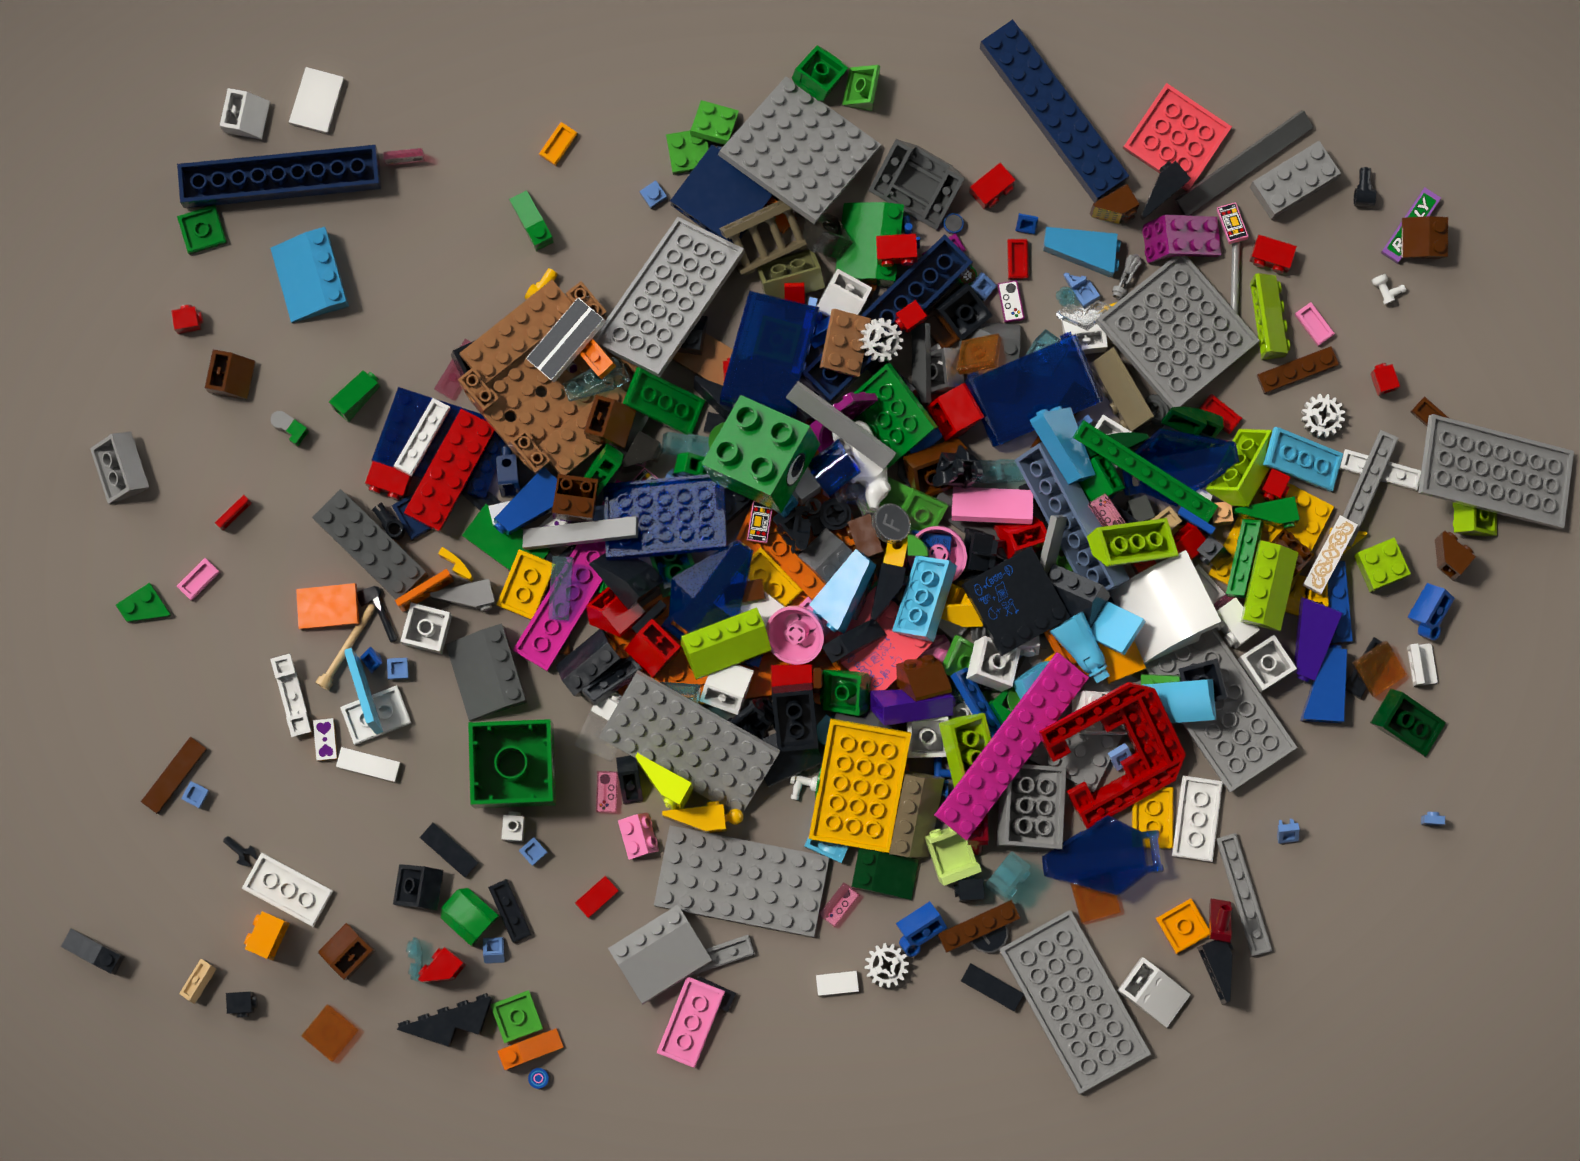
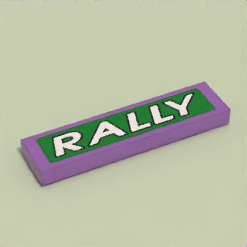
M1424 187L1404 218L1430 216L1441 198ZM1402 222L1381 252L1397 264L1401 259Z

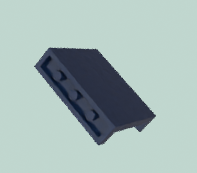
M711 145L672 197L670 205L703 229L733 243L732 239H726L722 236L719 228L764 208L774 195L721 158L718 153L722 147L717 146L716 148L714 145ZM747 229L744 230V231H742V232H740V235H739L740 240H741V238L744 236V234L747 232Z

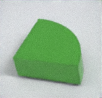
M909 534L908 556H928L929 551L924 542L919 537Z

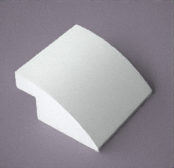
M1186 550L1179 553L1177 557L1168 558L1144 570L1109 592L1116 606L1146 621L1134 640L1144 664L1199 641L1202 633L1219 627L1221 624V619Z

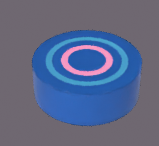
M542 1068L533 1069L528 1075L529 1084L536 1089L544 1088L549 1082L547 1071Z

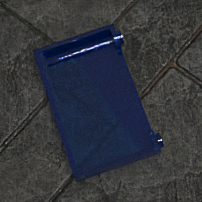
M749 291L723 383L720 404L734 407L740 395L789 417L796 415L798 406L786 397L796 383L800 381L814 327L817 323H821L823 312H820V307Z
M1071 331L1060 335L1061 339L1058 342L985 373L979 374L978 371L967 375L968 378L965 379V383L984 415L981 421L992 447L1034 431L1035 429L1030 419L1037 416L1036 412L1048 409L1050 411L1058 406H1062V409L1071 407L1074 414L1103 401L1076 333L1072 334Z

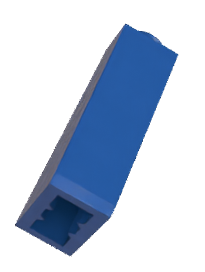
M543 467L494 518V527L501 534L505 532L509 536L550 512L553 508L557 478Z
M1341 645L1329 646L1316 680H1313L1301 715V721L1338 724L1344 722L1347 649H1342Z

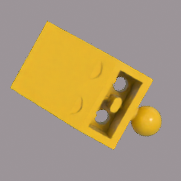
M962 587L955 603L945 604L941 619L962 627H983V623Z
M719 801L707 802V806L662 811L664 818L705 833L727 831L726 822L737 825L743 820L741 810L731 809L725 814L724 805H720Z

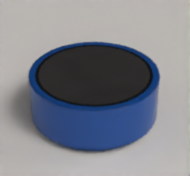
M952 213L944 219V229L949 234H958L963 229L964 222L960 215Z

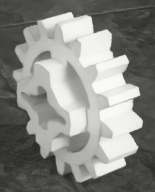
M880 318L878 321L874 319L871 320V324L864 325L867 330L860 332L864 335V338L859 339V341L864 342V345L860 348L867 350L865 356L872 355V361L878 358L879 362H884V359L889 361L892 360L891 356L895 357L898 355L896 350L902 349L899 342H903V339L898 336L902 331H896L897 324L891 326L890 319L885 322L884 318ZM887 337V339H884V341H882L881 343H875L876 341H879L880 338Z
M1319 394L1317 400L1311 397V403L1306 402L1304 404L1307 409L1301 411L1305 415L1301 418V421L1307 423L1304 429H1311L1309 434L1317 432L1318 438L1321 434H1324V437L1327 438L1329 432L1335 435L1336 429L1340 430L1342 428L1339 423L1345 421V418L1341 417L1345 411L1339 409L1342 403H1335L1336 397L1330 400L1329 394L1325 398H1322V395ZM1321 404L1320 408L1312 409L1313 406ZM1324 410V416L1326 418L1322 422V416L1320 414ZM1327 423H1334L1331 427L1325 428Z
M883 943L882 949L879 946H875L876 952L869 951L872 957L865 959V961L869 962V965L865 966L864 969L870 970L867 977L873 976L872 983L879 981V987L886 983L887 988H890V983L892 982L897 986V979L904 980L902 973H908L904 966L909 965V962L903 961L907 955L899 954L901 948L894 950V944L887 948L886 943ZM884 952H891L895 954L896 957H886ZM877 956L879 959V964L877 967L873 968V961ZM883 959L886 960L887 963H892V965L890 966V972L887 971V969L881 968V966L883 965ZM900 963V971L896 976L894 972L895 965ZM883 973L886 974L889 979H882L877 975Z

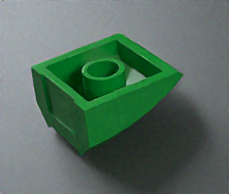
M816 45L796 67L792 80L795 85L816 100L823 101L841 80L849 67L826 49Z
M823 670L822 689L820 691L822 710L858 716L867 713L870 706V686L872 680L869 673Z
M469 888L457 889L441 907V919L472 947L488 927L500 917Z

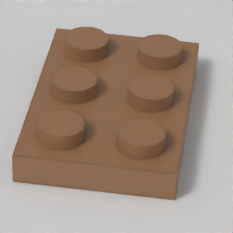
M832 309L820 368L856 378L859 377L865 349L860 348L864 345V342L859 341V339L864 338V335L860 332L867 330L864 325L870 324L871 318Z

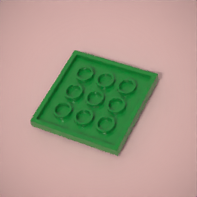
M890 363L881 368L854 392V394L862 392L875 393L878 398L877 402L852 421H862L868 424L874 437L896 452L893 459L888 463L887 470L938 427Z

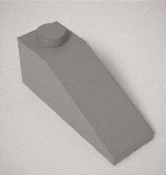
M490 579L430 593L433 600L472 609H480V611L490 610L493 605H496Z

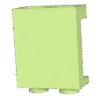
M935 829L929 832L930 835L925 836L938 880L942 885L945 886L982 872L979 863L976 862L971 845H968V842L952 829Z

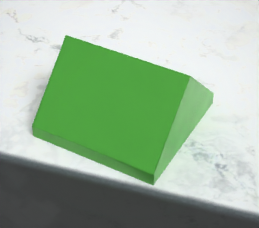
M879 65L850 67L842 103L843 106L867 111L873 110L880 75Z

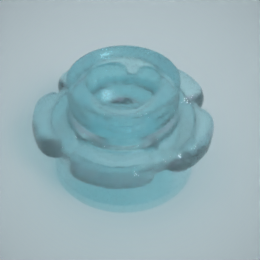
M1062 287L1056 293V299L1059 300V304L1062 306L1071 305L1075 301V291L1069 287Z

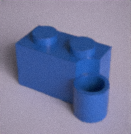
M1429 583L1422 590L1408 618L1413 623L1419 625L1418 634L1420 636L1436 640L1441 633L1439 625L1455 598L1446 589Z
M930 901L896 923L903 934L899 945L909 957L916 956L920 952V945L947 928L941 915Z

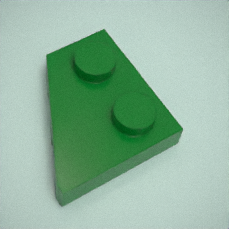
M151 583L146 584L116 604L126 622L171 616Z

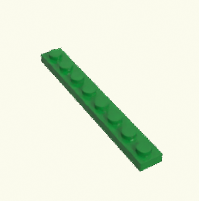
M1084 420L1072 437L1207 523L1218 508V505Z

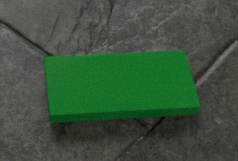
M640 367L636 368L623 401L624 405L688 437H691L705 403L704 399Z
M485 504L462 534V537L510 571L518 550H524L522 548L523 530L519 529L509 536L505 532L501 534L493 526L488 508L489 505ZM548 548L524 550L543 559L551 552Z

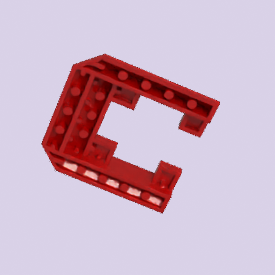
M1127 682L1039 731L1040 740L1043 742L1051 760L1055 762L1071 753L1066 742L1067 738L1100 721L1106 732L1122 724L1125 727L1136 751L1135 754L1120 761L1125 775L1101 787L1094 793L1090 792L1085 782L1067 791L1072 805L1086 829L1095 826L1176 781L1186 754L1155 688Z

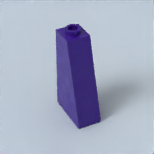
M1301 597L1294 658V665L1297 669L1294 672L1298 674L1297 678L1309 682V679L1316 680L1342 612Z
M902 690L870 691V710L884 726L951 716L956 705L955 698L950 693L915 702Z

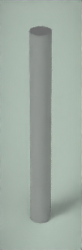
M1240 242L1232 244L1231 308L1237 315L1239 306Z

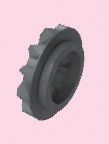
M1151 394L1145 399L1154 415L1151 422L1155 425H1163L1162 419L1169 412V407L1158 394Z

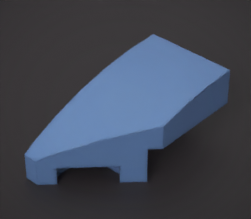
M1070 273L1063 274L1083 309L1100 299L1099 293L1090 280H1087V276L1081 275V277L1070 275Z

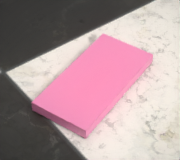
M953 487L951 521L1032 524L1033 494L1031 490L974 487L964 489Z
M686 977L657 1053L695 1068L725 991L692 977Z

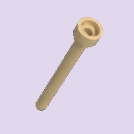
M373 604L368 605L359 619V624H356L326 674L323 673L316 680L315 683L325 690L329 691L333 685L332 681L334 679L332 678L346 657L344 651L353 646L375 611Z

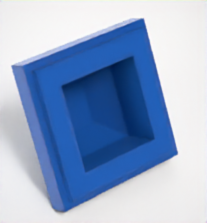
M1019 213L1016 231L1035 234L1038 217Z
M369 647L360 657L371 673L382 664L381 655L372 647Z

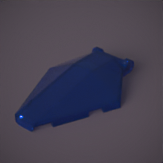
M1161 428L1134 451L1194 491L1203 489L1224 474L1228 468L1239 462L1236 443L1233 441ZM1122 469L1126 487L1124 488L1125 495L1144 493L1175 507L1178 506V504L1137 479L1138 486H1133L1131 474Z
M737 539L672 577L669 616L661 627L681 641V636L686 634L672 625L673 621L691 633L741 614L742 601L746 591L754 551Z
M1109 815L1094 823L1095 825L1085 831H1081L1064 841L1062 849H1054L1042 856L1045 877L1115 896L1122 895L1148 873L1164 871L1160 860L1159 831L1141 832ZM1145 839H1150L1153 865L1148 866Z

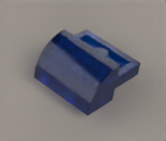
M839 439L815 456L808 466L815 480L829 496L861 473L860 468Z

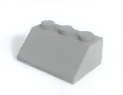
M131 432L110 434L90 448L108 504L138 495L149 488Z

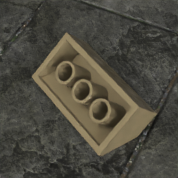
M1111 348L1090 364L1089 373L1094 381L1097 380L1100 384V393L1104 398H1108L1110 402L1109 408L1114 415H1118L1120 419L1119 424L1131 432H1136L1149 425L1154 415L1115 348Z
M904 771L889 854L904 857H929L930 852L925 836L930 835L929 832L935 828L937 817L934 814L939 808L944 777Z

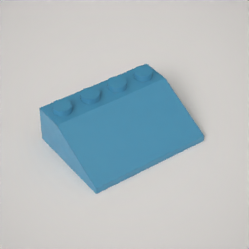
M326 227L305 232L270 248L291 323L349 307Z

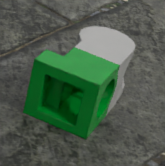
M276 411L271 416V424L274 428L291 436L289 441L297 447L309 432L307 427L283 411Z

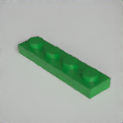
M1242 519L1226 590L1228 597L1246 598L1256 551L1264 525L1261 520Z

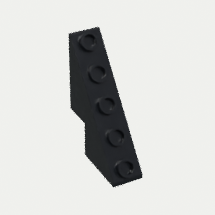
M488 993L477 996V1001L469 1003L468 1000L457 1003V1007L450 1010L449 1006L437 1010L438 1014L430 1016L427 1013L418 1016V1021L410 1023V1020L398 1023L399 1027L397 1030L451 1047L457 1028L481 1035L493 998L489 997Z

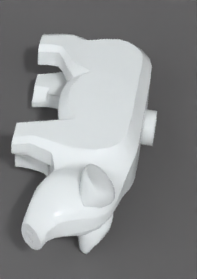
M862 421L855 422L874 436L868 424ZM832 432L834 443L831 445L832 451H848V454L854 456L846 482L851 481L853 484L860 482L866 488L865 497L870 510L878 512L880 502L891 491V485L888 483L887 466L882 469Z

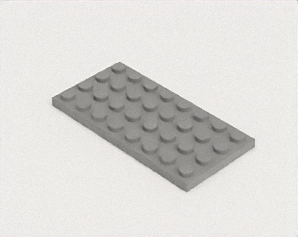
M677 217L606 319L607 322L597 332L594 340L602 349L660 377L745 254L744 248Z
M1432 414L1428 418L1418 493L1556 529H1563L1565 526L1574 451Z
M1214 628L1202 633L1199 641L1145 663V671L1147 674L1180 676L1179 668L1218 658L1228 698L1215 702L1216 720L1181 723L1226 789L1231 793L1298 747Z
M639 670L635 673L599 736L600 739L634 758L639 753L692 783L693 791L711 801H719L720 805L723 804L725 809L729 811L731 809H739L742 813L780 752L774 746Z
M670 825L654 906L672 909L678 905L683 912L814 937L829 858L824 855Z
M1071 910L999 949L1079 1094L1151 1055Z

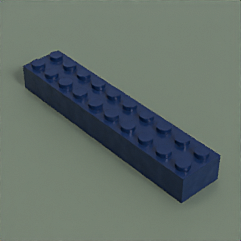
M1013 19L981 41L980 50L1094 203L1128 181L1129 174Z
M376 145L177 164L180 203L183 208L381 189L379 155Z
M944 234L918 259L917 263H914L861 316L871 318V320L876 319L877 321L880 318H884L885 322L890 319L892 326L896 324V313L914 300L926 312L972 268L973 262ZM903 329L902 333L898 336H902L906 331ZM882 337L879 339V341H876L875 343H881L882 341H884V339H887V337ZM866 349L860 375L876 361L871 360L872 355L865 356ZM822 352L802 372V377L828 403H833L857 378L820 368Z

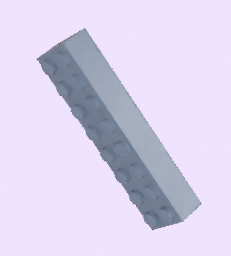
M1043 442L1015 459L1047 523L1049 524L1051 515L1067 517L1060 547L1073 572L1102 584L1108 592L1130 580L1123 565L1107 567L1092 555L1087 536L1097 527L1102 526L1079 482L1068 485Z

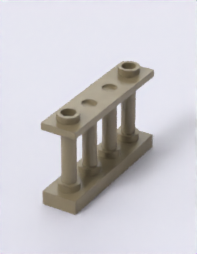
M779 200L719 228L723 237L732 239L735 245L742 248L744 247L739 238L740 232L747 229L751 233L760 257L749 261L745 252L740 259L742 265L736 267V270L741 275L751 274L755 271V268L796 249H805L809 246V243L813 242L810 236L802 235L793 213L794 209L783 201ZM781 213L786 215L796 239L786 245L775 221L776 216ZM764 221L768 223L778 247L768 253L757 229L758 224Z

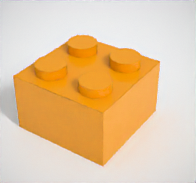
M262 911L261 914L256 915L253 921L255 927L252 934L248 933L244 941L245 949L266 959L274 960L290 923Z

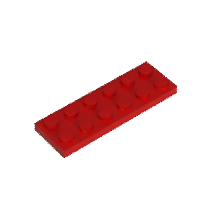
M460 409L407 505L404 515L438 532L441 531L495 433V430L487 421Z

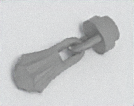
M1138 254L1129 255L1126 259L1119 286H1114L1112 289V296L1121 300L1129 293L1126 290L1127 284H1129L1135 271L1142 264Z

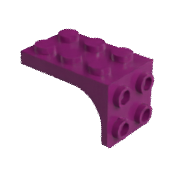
M1163 215L1143 225L1142 234L1145 243V256L1148 263L1175 256L1218 257L1222 255L1217 217Z
M850 392L843 396L842 401L832 406L853 420L877 402L878 398L875 393L862 392L854 394ZM816 420L809 426L820 442L818 448L820 457L825 462H830L833 455L831 445L834 443L832 431Z

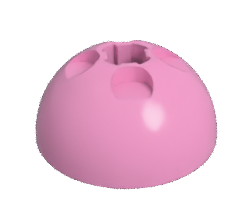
M931 526L918 532L915 536L919 537V539L925 533H939L952 536L950 561L957 566L953 581L956 580L964 571L967 563V549L962 538L955 531L944 526ZM935 544L929 550L930 558L947 560L949 556L948 549L942 544ZM908 556V562L911 569L915 560V556Z
M787 606L779 609L770 617L766 625V632L772 649L771 652L778 659L789 664L800 665L812 661L820 653L824 644L825 633L821 620L814 612L802 606Z

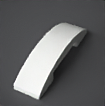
M291 654L270 659L285 708L291 737L311 732L306 705Z

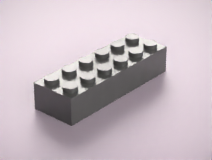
M341 489L312 517L395 600L419 586L428 577L426 571Z

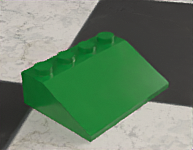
M888 202L844 203L836 270L839 269L863 283L891 287L895 283L897 264L891 267L878 265L876 236L901 235L904 205Z

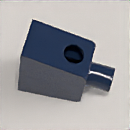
M508 446L500 448L501 456L496 457L499 490L501 497L516 496L521 491L517 456L513 454V451Z

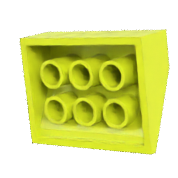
M637 753L635 757L638 764L663 799L666 807L671 810L683 809L693 792L692 783Z

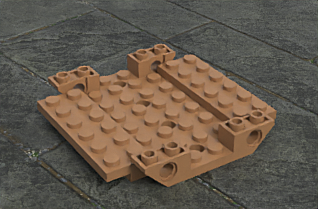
M553 280L549 281L459 354L471 368L458 379L468 399L518 459L535 473L547 463H550L559 474L567 475L604 445V443L586 439L584 434L595 395L615 399L623 403L638 367L604 350L616 367L601 379L582 356L578 354L572 361V363L576 364L577 371L570 373L566 369L553 382L526 359L577 298L581 299L603 319H607L605 316L607 311L582 281L566 292V295ZM538 387H543L546 390L547 395L545 397H538L536 395ZM507 412H513L516 415L514 422H508L505 419Z

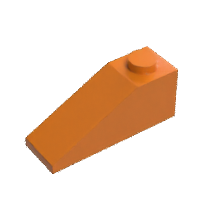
M557 1028L497 1052L504 1070L507 1071L564 1048Z

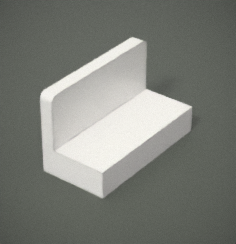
M1418 643L1410 644L1407 647L1413 687L1436 684L1438 680L1432 645L1430 643L1422 645Z

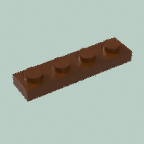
M1332 346L1257 374V378L1263 393L1266 394L1334 368L1339 363Z
M1010 900L937 935L947 953L1020 919V916L1013 901Z

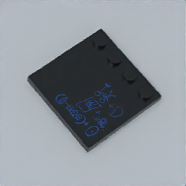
M1032 546L962 584L965 593L1000 656L1071 618Z

